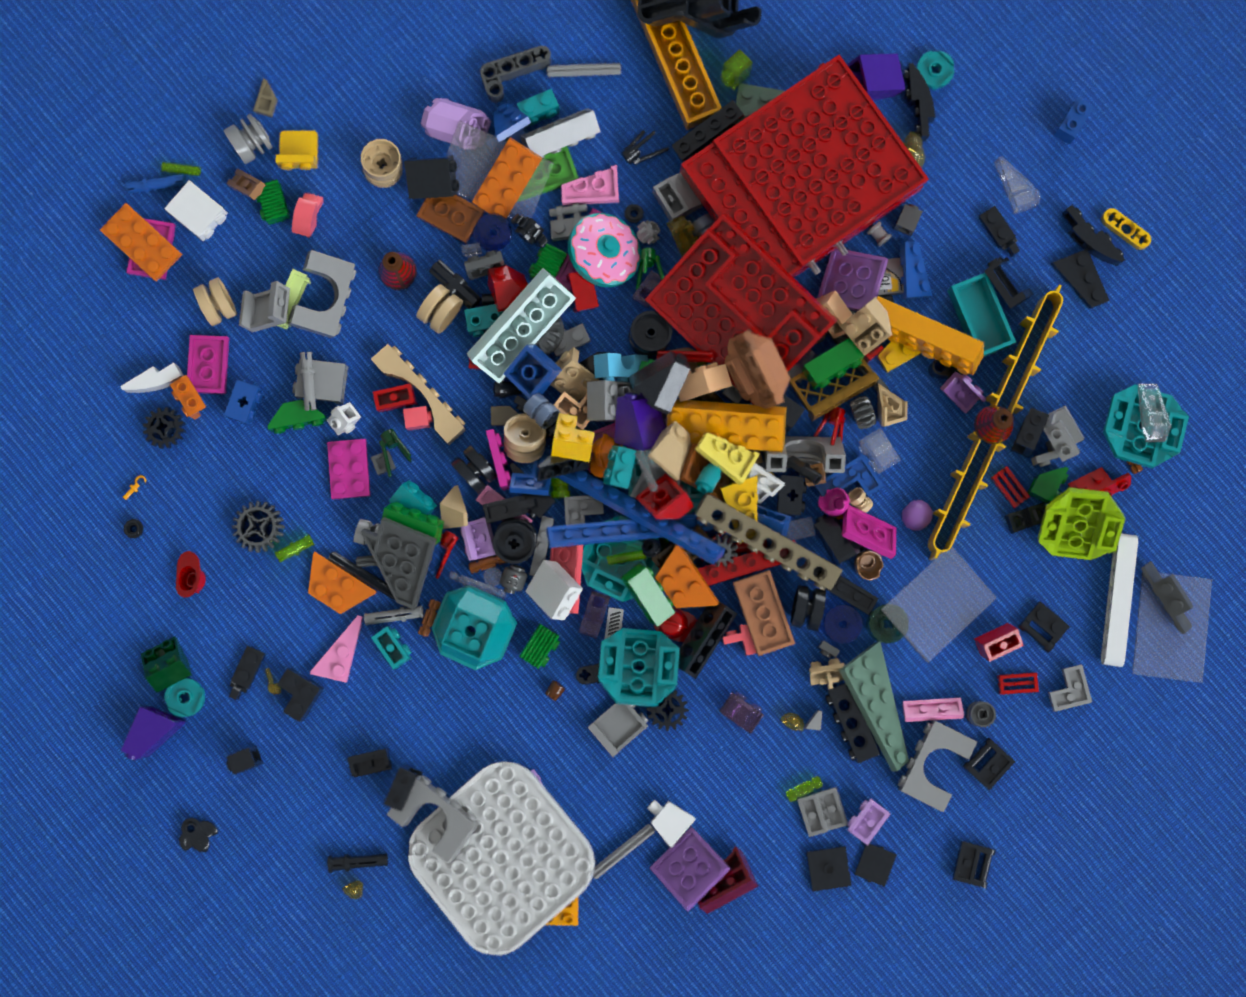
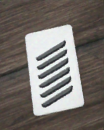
M608 609L605 639L622 628L623 609Z

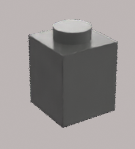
M905 204L894 230L912 236L923 211L913 204Z

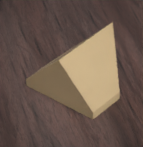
M878 383L877 420L880 425L885 427L907 420L908 401H904Z
M456 485L440 503L441 520L444 521L443 529L468 526L467 511L459 486Z

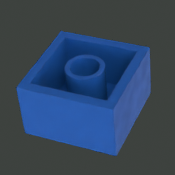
M536 344L526 345L503 374L522 393L530 398L536 393L543 394L562 369Z

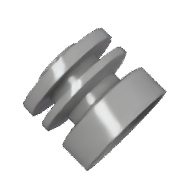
M251 113L247 115L251 124L247 125L243 118L240 119L243 129L239 130L236 125L232 124L223 130L245 165L256 159L253 149L257 148L261 154L265 153L260 146L264 143L268 150L273 148L268 134Z

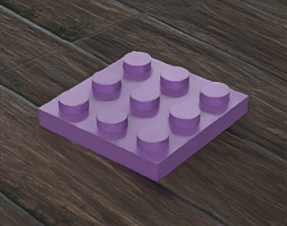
M837 248L831 252L817 298L836 290L849 309L858 311L873 298H877L888 259L847 250L848 253L843 256Z
M692 827L650 867L654 874L688 911L730 870L728 865Z

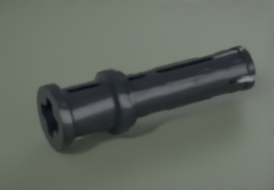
M387 853L352 857L348 854L340 857L328 855L329 873L338 870L349 872L351 868L388 866Z

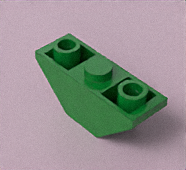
M297 400L281 405L268 424V430L274 432V434L286 432L285 429L293 428V430L304 429L305 425L310 424L312 426H320L328 418L318 410L311 411V405H309V411H304V401Z

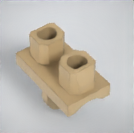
M838 658L830 659L827 666H822L821 662L818 661L812 662L811 668H809L811 685L827 684L828 689H833V683L844 680L839 671L845 666L844 663H840Z

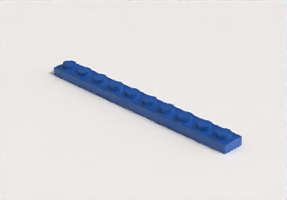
M584 470L557 476L560 480L713 565L724 555L725 548L672 519H656L638 500L613 486L603 484L602 480Z
M713 512L712 518L719 519L722 512ZM685 514L680 519H672L689 529L699 524L706 534L718 533V531L713 529L715 525L710 522L707 525L696 519L698 517L696 514ZM632 519L546 528L549 548L664 538ZM730 521L729 528L734 529L732 522Z

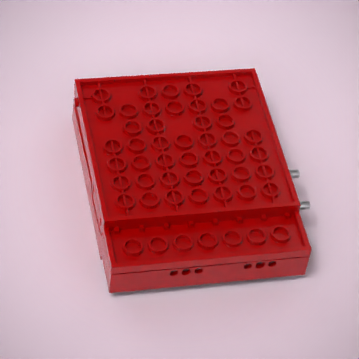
M840 54L826 64L822 63L819 65L818 69L714 139L713 143L683 162L680 168L681 175L714 221L723 213H727L792 277L798 276L809 267L817 275L821 270L816 265V262L837 248L845 256L848 253L843 245L845 242L921 191L924 184L929 180Z

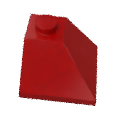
M507 265L488 269V287L498 312L505 311L528 285L524 274Z
M666 473L636 496V499L656 519H680L694 507L687 493Z

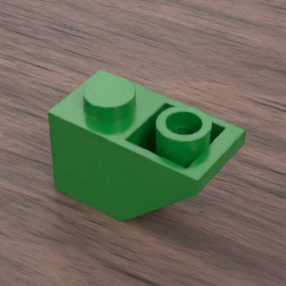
M1062 467L1035 476L1027 493L1046 504L1052 502L1059 496L1060 491L1058 489L1061 484L1063 485L1068 478L1066 473L1069 468Z

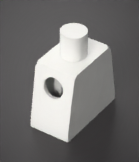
M653 800L647 808L655 815L651 820V824L671 848L696 820L693 815L670 801L661 806L656 800Z

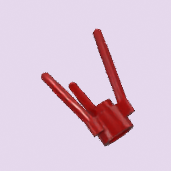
M836 407L827 412L813 437L818 436L829 419V423L834 425L830 445L834 446L838 426V437H841L842 440L846 411Z
M449 531L441 534V543L439 545L446 552L436 574V579L440 577L450 552L459 539Z

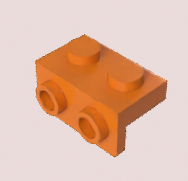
M184 375L170 384L173 389L172 395L183 405L181 409L184 414L196 420L201 416L199 411L206 408V405L189 377Z

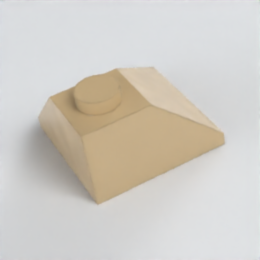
M676 421L661 431L648 455L676 481L680 479L691 447L690 433Z

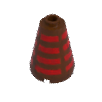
M400 252L387 253L379 266L381 281L385 286L393 290L408 288L412 285L417 275V268L413 259L407 254Z
M996 405L983 408L978 412L974 420L975 433L985 443H1002L1009 438L1013 431L1012 413Z

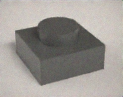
M387 450L390 469L392 471L396 469V466L394 464L390 451ZM383 453L372 456L371 460L377 475L387 473Z
M824 640L818 645V648L821 649L820 653L829 659L831 656L837 657L840 650Z

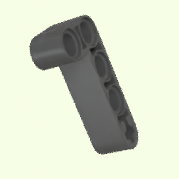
M538 46L484 64L481 67L480 73L489 100L494 103L502 101L504 90L501 82L549 66L551 64L549 48ZM523 60H528L530 62L528 65L525 66L520 64ZM505 66L512 67L510 71L502 70ZM491 71L494 73L491 77L485 76L487 72ZM493 89L500 90L498 94H491Z

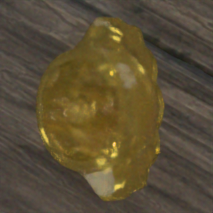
M788 713L781 717L780 720L786 727L794 731H803V719L798 714Z
M360 880L353 881L343 888L344 893L350 898L356 900L362 897L363 883Z

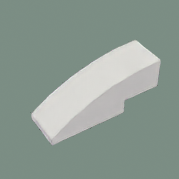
M175 363L161 371L151 367L120 387L127 393L152 392L170 387L171 383L184 376V374Z

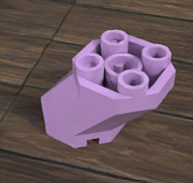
M435 98L432 101L434 104L424 109L421 125L426 129L425 133L430 137L458 145L464 149H476L478 146L481 147L485 144L484 141H486L491 121L484 112L452 102L447 98Z

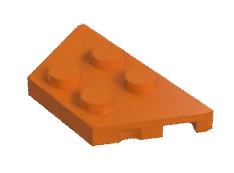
M676 544L671 554L664 561L663 566L660 567L655 575L656 580L662 585L675 608L718 605V599L685 550Z
M317 552L313 553L308 594L339 614H343L377 593L376 590L333 564Z

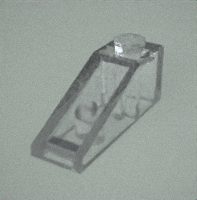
M1002 156L998 157L995 161V166L1014 214L1036 207L1040 203L1039 191Z
M1138 384L1141 426L1146 442H1165L1171 424L1158 384Z

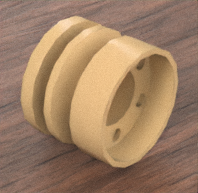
M376 139L370 141L363 148L361 164L366 179L372 185L387 188L400 180L403 173L401 154L394 143L386 139Z

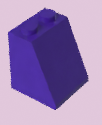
M864 54L857 56L847 64L873 101L895 97L905 90V82L898 54Z
M625 393V396L617 397L614 443L646 451L653 448L661 431L665 429L662 413L653 409L647 403L649 400L642 393L640 395L637 393Z
M152 706L140 707L121 751L126 753L125 756L132 760L149 757L175 734L186 721Z

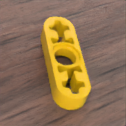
M1111 208L1102 214V224L1134 248L1143 250L1150 245V234L1118 210ZM1112 214L1114 215L1113 220L1110 222L1108 221V216ZM1121 220L1122 222L1116 227L1117 222ZM1122 225H1129L1131 232L1129 234L1123 233L1121 230ZM1144 237V243L1139 244V238Z

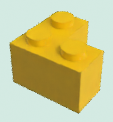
M558 413L551 456L590 462L595 432L576 429L578 416Z

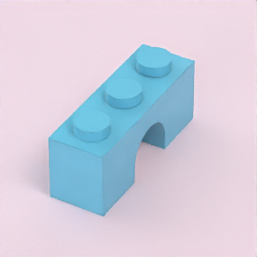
M618 353L594 355L595 378L603 379V381H615L616 379L617 382H628L629 377L639 370L641 361L648 362V356L634 354L621 357V354Z

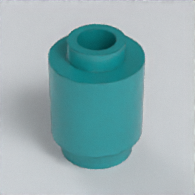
M708 464L702 469L695 482L699 492L703 494L713 492L721 477L720 468L714 464Z

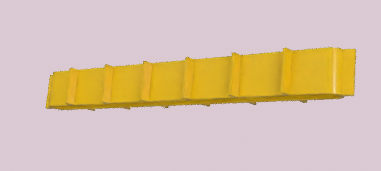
M1059 284L1053 291L1046 293L1037 302L1031 317L1027 316L1019 323V325L1026 329L1014 355H1008L1002 361L1008 365V368L996 394L991 393L986 397V401L991 403V405L997 406L1045 299H1048L1053 303V311L1007 409L1012 414H1017L1023 410L1024 407L1017 404L1029 376H1034L1041 371L1039 367L1035 366V363L1046 339H1051L1058 333V330L1052 326L1063 304V296L1059 293L1062 285ZM975 431L968 435L967 438L974 442L961 470H956L950 474L956 481L943 510L937 509L932 513L939 518L928 540V549L931 551L929 560L937 559L939 554L950 550L960 527L966 528L970 526L971 523L964 520L977 490L988 487V484L983 482L982 479L995 451L999 452L1005 449L1006 446L1004 444H991L944 549L940 550L935 545L936 537L981 441Z

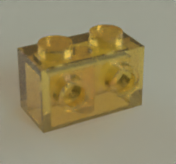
M684 215L666 223L681 258L698 240V237H694L692 233L695 229L691 221H687Z

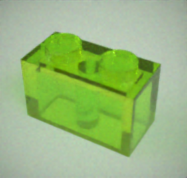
M740 49L723 64L721 75L723 83L727 87L731 86L734 90L739 86V83H742L750 76L753 64Z

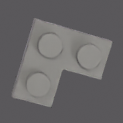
M583 323L567 331L564 330L563 339L559 347L554 351L556 357L561 356L565 351H569L573 347L578 348L591 342Z
M591 496L564 497L566 525L584 524L585 516L604 514L603 503Z
M1082 664L1062 669L1066 688L1048 692L1053 712L1092 703Z

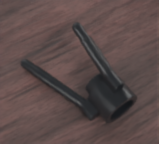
M643 130L621 153L629 165L633 162L637 165L644 160L669 151V147L639 158L641 153L638 149L656 134L655 131H652L635 146L646 133Z

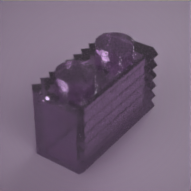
M738 691L736 694L731 692L718 711L751 734L764 716L761 713L762 708L755 703L750 705L745 702L746 697Z

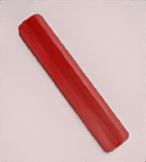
M658 351L657 359L669 351ZM672 351L686 356L688 362H713L714 359L713 352Z

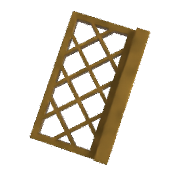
M864 358L862 359V364L858 367L864 368L867 374L862 377L854 375L855 369H852V374L846 373L843 375L850 378L849 385H839V378L836 379V383L830 382L827 386L835 387L832 395L822 394L823 388H820V393L809 391V381L806 390L798 388L795 383L799 379L807 380L803 372L789 380V384L808 411L811 421L816 420L877 383L879 377L875 372H872ZM808 394L818 396V401L813 406H810L807 402Z

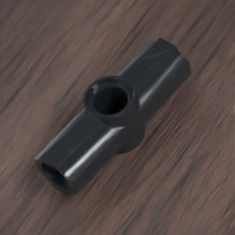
M441 260L433 264L429 273L450 291V295L455 294L462 299L463 304L468 309L475 308L482 298L468 286V283L458 273H454Z

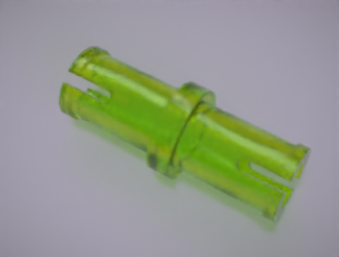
M308 534L296 542L291 541L290 545L276 551L275 555L279 562L282 563L294 555H300L301 551L315 544Z

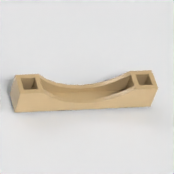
M387 344L371 360L385 376L404 380L415 386L425 396L432 410L434 429L450 445L466 431L463 427L465 422L458 415L454 417L451 414L453 409L446 402L443 404L438 399L440 395L433 387L429 389L425 385L427 383L425 378L421 374L416 375L412 371L414 366L408 360L404 362L400 358L402 353L395 346L391 348Z

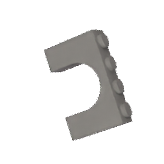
M314 250L307 252L303 271L326 278L333 286L334 301L326 311H315L299 305L293 306L287 325L329 338L338 335L341 329L339 321L346 311V306H344L345 299H348L351 293V288H349L350 281H353L356 275V270H354L355 264Z
M785 436L783 452L763 451L766 472H786V461L789 457L795 456L820 461L823 464L825 473H844L846 454L841 437H836L834 446H831L832 437Z
M931 720V723L928 722L923 730V733H925L923 739L919 740L915 746L917 752L914 758L911 757L907 763L906 768L908 770L906 775H902L898 782L900 786L898 790L944 812L952 794L932 785L926 779L923 770L924 761L932 751L941 748L948 749L969 759L977 741L935 720Z
M424 775L418 776L403 810L398 811L391 808L387 815L403 827L410 823L418 810L426 803H433L442 808L447 817V829L432 851L446 863H450L456 858L480 823L476 820L477 817L473 813L464 811L458 801L450 800L444 790L431 785L429 778Z

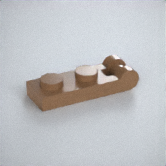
M238 168L234 172L235 176L232 180L229 179L226 183L232 189L253 200L261 195L263 188L266 186L260 180Z

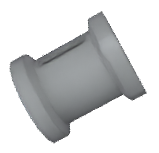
M881 222L875 224L867 232L868 235L871 234L878 242V247L882 246L892 237L891 234H888L883 229Z

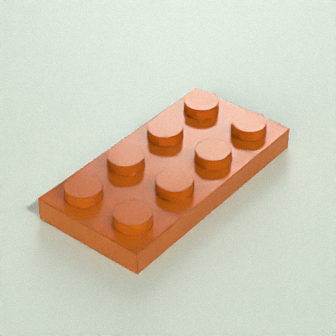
M510 137L472 203L504 223L543 158Z
M127 203L100 229L105 236L156 282L182 256L171 243Z

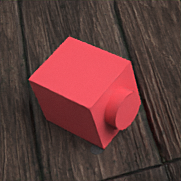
M426 406L403 409L405 428L407 430L430 428L433 416L432 411H428Z

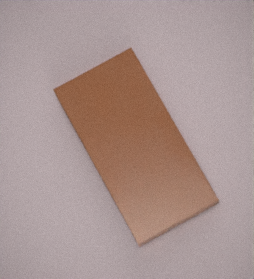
M770 570L733 582L757 655L761 656L795 644Z

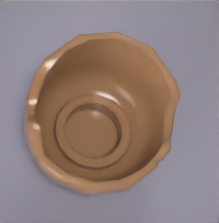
M870 549L860 552L854 561L856 573L865 580L871 581L880 577V571L884 567L881 555Z

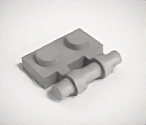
M575 203L568 207L556 206L555 209H549L550 217L557 216V220L550 221L551 239L553 241L569 239L574 226L586 217L581 216V212L588 210L587 204L579 205V203ZM574 213V218L565 219L564 215Z

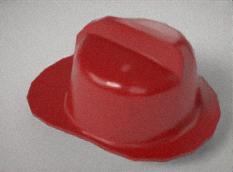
M191 551L182 553L177 562L176 590L181 597L187 598L194 593H200L206 583V576L200 569L198 556Z
M672 607L675 613L658 627L654 625L655 630L661 631L669 639L684 642L697 619L689 612Z

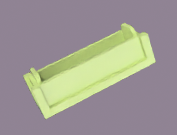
M292 269L285 285L290 288L287 320L285 324L278 325V327L285 330L288 329V326L291 327L287 324L292 307L298 305L307 283L311 284L310 278L306 274Z

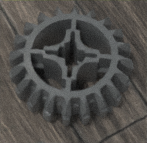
M256 501L254 506L252 502H249V509L243 505L242 509L244 512H236L240 517L239 519L233 518V521L238 522L237 525H232V529H237L233 536H240L236 542H243L242 548L248 547L250 552L255 548L256 553H260L262 547V550L267 552V545L273 549L275 546L272 542H280L276 537L277 535H284L282 532H279V529H284L285 526L279 525L284 519L282 517L277 518L280 515V511L274 512L275 506L271 505L268 508L267 502L261 505L260 501ZM265 512L269 516L258 520L253 513ZM248 518L250 526L244 532V524ZM272 521V532L270 536H268L269 534L267 533V527L271 524ZM255 522H257L258 524L262 523V525L260 526L261 532L255 530L257 528ZM258 534L264 541L255 543L251 542L248 538Z

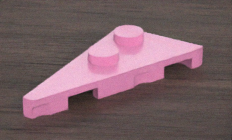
M357 616L310 671V674L347 683L363 621L362 616Z

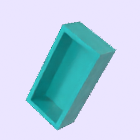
M986 273L952 285L947 290L965 334L984 342L983 357L1011 347L1016 343Z

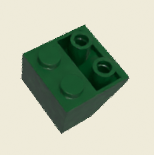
M176 636L141 653L145 679L157 693L192 675L189 661Z

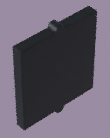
M870 843L868 845L865 844L854 875L866 879L869 883L874 882L885 887L897 854L884 850L882 846L877 847Z

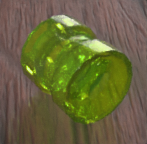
M552 478L551 485L553 486V491L551 492V497L553 499L570 497L569 484L559 478Z

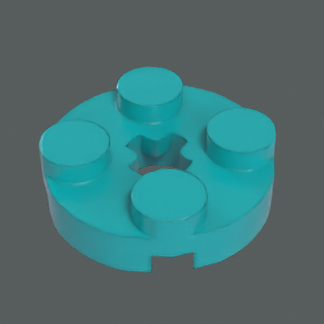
M928 51L920 58L917 69L922 74L928 87L932 90H937L946 86L951 81L954 75V62L943 51ZM931 66H938L939 73H933Z
M185 678L167 688L165 702L169 711L175 716H194L204 705L205 690L197 681ZM187 692L190 699L183 703V699L180 696Z

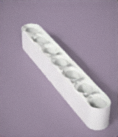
M1121 533L1117 549L1112 555L1101 652L1102 665L1123 667L1125 662L1138 548L1137 535Z

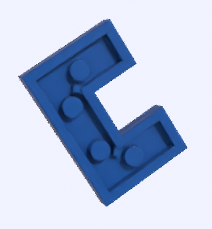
M545 447L544 454L534 462L520 463L515 461L516 464L533 465L532 474L512 473L511 493L549 496L551 478L541 481L536 479L538 465L551 455L552 447Z
M862 454L845 465L844 473H833L826 478V483L815 485L814 487L820 496L823 497L827 489L840 488L844 490L857 481L866 493V496H870L884 485Z

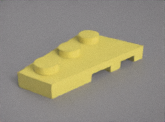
M710 433L704 434L695 448L696 451L712 464L719 467L722 472L738 485L744 483L760 455L756 451L751 452L743 446H736L729 443L728 440Z

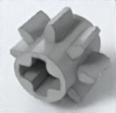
M647 220L637 226L639 229L637 237L642 243L651 244L659 239L657 234L660 233V228L655 222Z

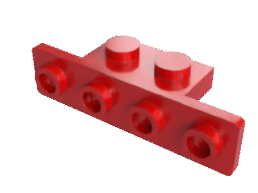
M1101 467L1068 483V488L1104 491L1112 496L1119 491L1126 490L1131 485V475L1126 473L1111 480Z

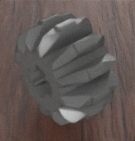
M858 397L850 402V409L859 429H867L876 424V416L868 397Z
M716 534V541L710 538V541L726 548L724 555L715 563L716 567H719L720 562H723V566L727 567V560L733 563L732 557H737L738 555L734 551L738 548L736 544H733L734 540L731 538L727 540L726 534L723 535L722 539H720L719 534Z

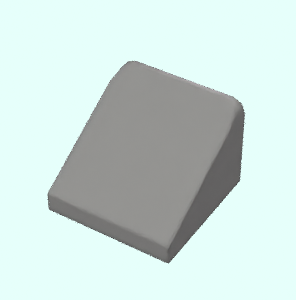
M816 710L804 729L821 730L822 711Z

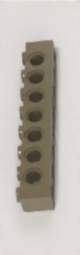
M708 493L703 495L694 511L698 516L696 519L706 525L710 522L715 525L713 529L722 534L726 531L731 534L730 538L738 543L744 541L748 544L747 548L756 553L760 550L765 553L764 557L768 560L781 562V567L790 572L794 569L799 572L797 576L806 581L810 578L815 581L814 585L822 590H825V588L832 590L843 571L835 564ZM721 510V517L713 519V511ZM731 520H738V526L736 528H729V522ZM749 529L755 530V535L752 538L746 537V532ZM765 539H772L771 546L767 548L763 547V541ZM782 548H788L789 550L785 557H781L779 554ZM800 557H804V565L797 566V559ZM816 567H822V572L819 575H813V570Z

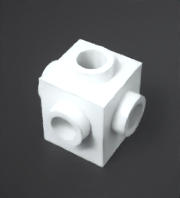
M349 402L341 407H335L330 412L332 415L327 419V422L337 435L344 432L348 434L356 428L355 424L361 416Z

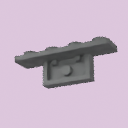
M1152 561L1148 562L1141 568L1145 579L1150 582L1155 595L1162 601L1164 609L1172 617L1175 627L1182 634L1187 633L1192 628V625L1184 612L1191 610L1194 607L1173 573L1162 578Z

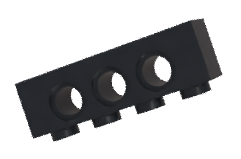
M732 100L671 146L683 163L713 143L714 139L744 120L745 116Z
M721 602L716 606H706L679 649L678 668L696 679L737 613Z
M846 683L826 690L827 695L825 699L829 707L833 706L835 713L832 715L836 724H840L843 730L840 734L844 743L848 742L850 747L848 754L851 760H855L859 764L880 755L870 729ZM843 699L848 702V708L844 711L839 708V702ZM852 717L855 719L856 725L854 728L849 729L846 721ZM857 736L863 738V744L859 747H856L854 744V739Z

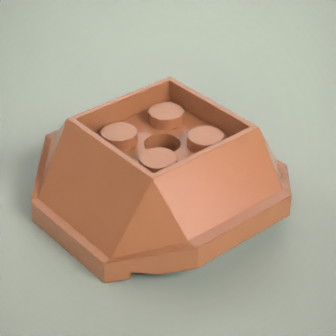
M750 330L729 339L728 355L725 358V364L741 397L747 401L751 400L756 406L764 409L784 402L783 395L790 377L772 340L752 334Z

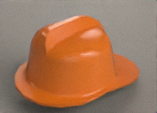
M603 434L592 446L593 456L590 470L594 476L603 478L608 464V454L612 446L623 447L621 444L614 443V439L609 437L608 434Z

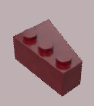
M737 846L723 860L730 870L697 902L700 909L707 914L758 887L744 853Z

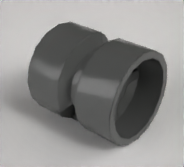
M975 701L968 705L965 716L970 724L978 727H987L994 722L996 712L991 704Z

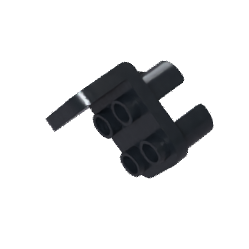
M638 0V16L646 24L656 27L681 21L717 39L732 36L736 30L758 25L761 20L762 10L755 6L738 11L739 0Z

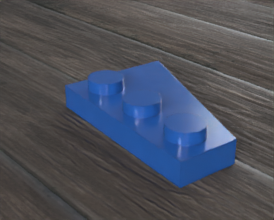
M510 103L500 105L493 112L495 135L498 142L531 123L526 114Z
M904 242L900 244V265L903 268L901 284L904 285V293L901 294V300L932 296L919 242Z

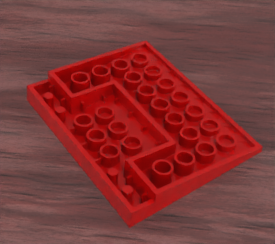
M723 213L703 233L645 299L698 352H713L714 359L710 363L717 362L718 366L725 364V358L728 355L729 339L750 330L752 334L772 340L788 373L838 321L727 213ZM729 373V377H730L731 383H732V385L737 389V387H736V385H735V383H734V381H733V379H732V377H731V375H730V373Z

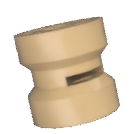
M855 488L849 492L850 505L865 513L872 508L873 502L866 496L862 488Z

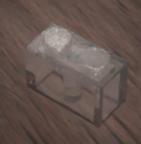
M881 428L859 441L860 451L864 456H868L870 466L878 474L901 461Z

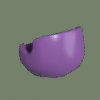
M913 500L903 509L902 521L911 530H922L931 522L933 511L929 504L923 500Z

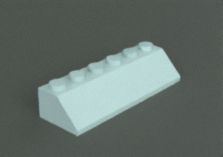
M542 268L468 351V357L475 365L500 384L506 377L503 373L526 345L535 344L576 297Z

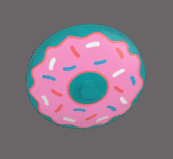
M606 213L588 215L574 226L569 235L568 254L571 263L585 280L600 287L622 285L636 273L640 265L641 248L638 238L630 226L616 216Z

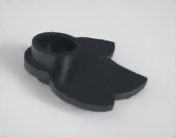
M190 817L182 822V834L179 838V843L184 851L193 847L199 852H207L209 849L208 837L216 835L218 830L209 821H199L196 818ZM193 825L195 829L190 831L187 827Z

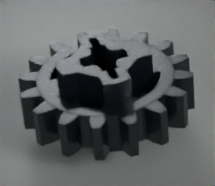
M519 214L512 218L511 223L516 228V234L526 243L531 245L534 243L540 248L547 243L548 240L543 234L544 229L535 220L528 217L524 218Z
M165 407L164 411L161 408H157L158 413L151 411L152 417H145L148 423L143 424L147 428V430L143 431V434L149 435L146 440L148 442L152 441L151 445L155 447L158 445L160 449H163L166 445L167 448L171 449L172 443L176 446L178 445L177 439L183 440L180 434L186 433V430L182 429V426L186 425V423L180 421L183 417L180 414L176 415L177 411L172 410L170 412L168 407ZM166 416L172 417L174 421L168 422ZM164 424L167 426L165 432L161 431L164 428ZM154 435H160L162 440H158Z
M676 690L664 698V702L660 706L647 708V711L652 713L648 718H654L652 724L658 723V729L665 726L666 731H669V726H672L676 730V724L678 723L682 726L681 719H687L684 715V712L689 711V709L684 708L687 701L682 702L683 695L676 696ZM671 697L675 698L680 706H674ZM667 700H669L670 708H673V712L669 713L668 719L666 713L662 711V708H666ZM655 713H660L664 717V722L660 721ZM680 714L675 721L671 722L672 716Z

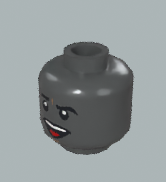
M515 564L504 568L500 584L504 587L505 592L515 594V591L519 592L524 589L528 577L525 568Z

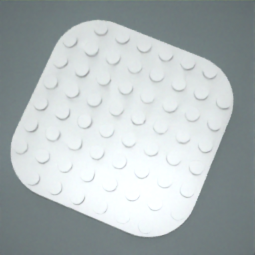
M499 762L482 769L449 798L450 800L458 801L464 811L473 813L477 817L476 820L480 823L452 862L446 863L432 851L447 829V817L440 807L415 829L409 842L408 855L409 864L415 877L468 944L479 952L492 955L507 954L523 945L588 887L595 867L594 854L590 843L537 777L520 764Z

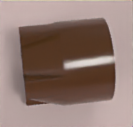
M553 680L545 694L556 701L566 688Z

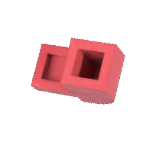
M305 193L302 198L298 199L293 214L292 233L311 237L316 228L317 213L323 204V197Z
M739 625L740 633L738 634L736 630L725 632L726 636L722 637L723 645L742 641L745 656L757 653L747 625Z

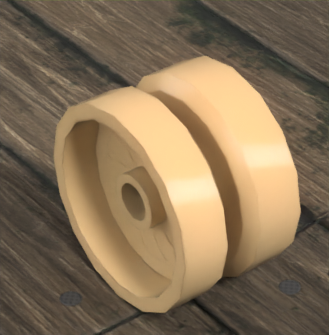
M219 277L209 281V289L203 284L193 289L198 305L212 327L222 322L221 313L227 319L237 315L234 303Z
M441 284L429 293L416 315V318L423 323L430 322V328L438 334L450 325L463 304V300L455 294L449 296L450 291Z
M527 414L512 416L504 426V451L506 455L516 462L531 463L538 460L544 454L546 429H542Z

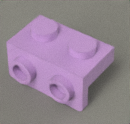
M486 517L470 521L468 526L461 527V535L465 543V553L469 561L496 555L493 548L494 536L491 524H487Z
M872 799L869 802L865 800L859 808L861 812L858 817L853 816L847 824L849 826L848 831L866 845L871 842L891 815V813Z

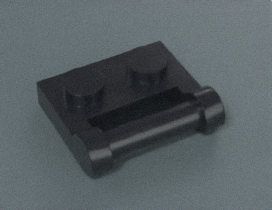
M1041 601L1034 606L1018 626L1021 631H1025L1041 644L1047 653L1054 648L1055 644L1070 627ZM1033 621L1052 638L1049 641L1029 625L1030 622Z
M988 737L985 740L984 746L969 762H965L962 767L990 791L1015 761ZM993 749L995 751L993 756L979 771L975 770L974 767Z
M961 841L952 879L987 888L988 882L986 880L992 855H995L996 850ZM980 852L985 854L978 880L974 879Z

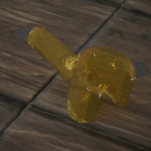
M266 668L265 672L269 683L268 691L272 694H280L281 687L277 685L278 683H274L270 669Z

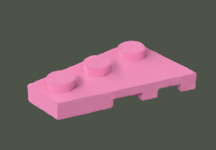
M617 165L611 166L610 169L602 172L601 170L595 172L594 175L586 178L582 177L561 185L562 206L579 203V205L619 203Z

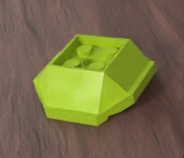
M1068 488L1046 506L1038 534V542L1052 556L1092 560L1106 553L1109 554L1116 551L1124 526L1125 516L1108 492Z

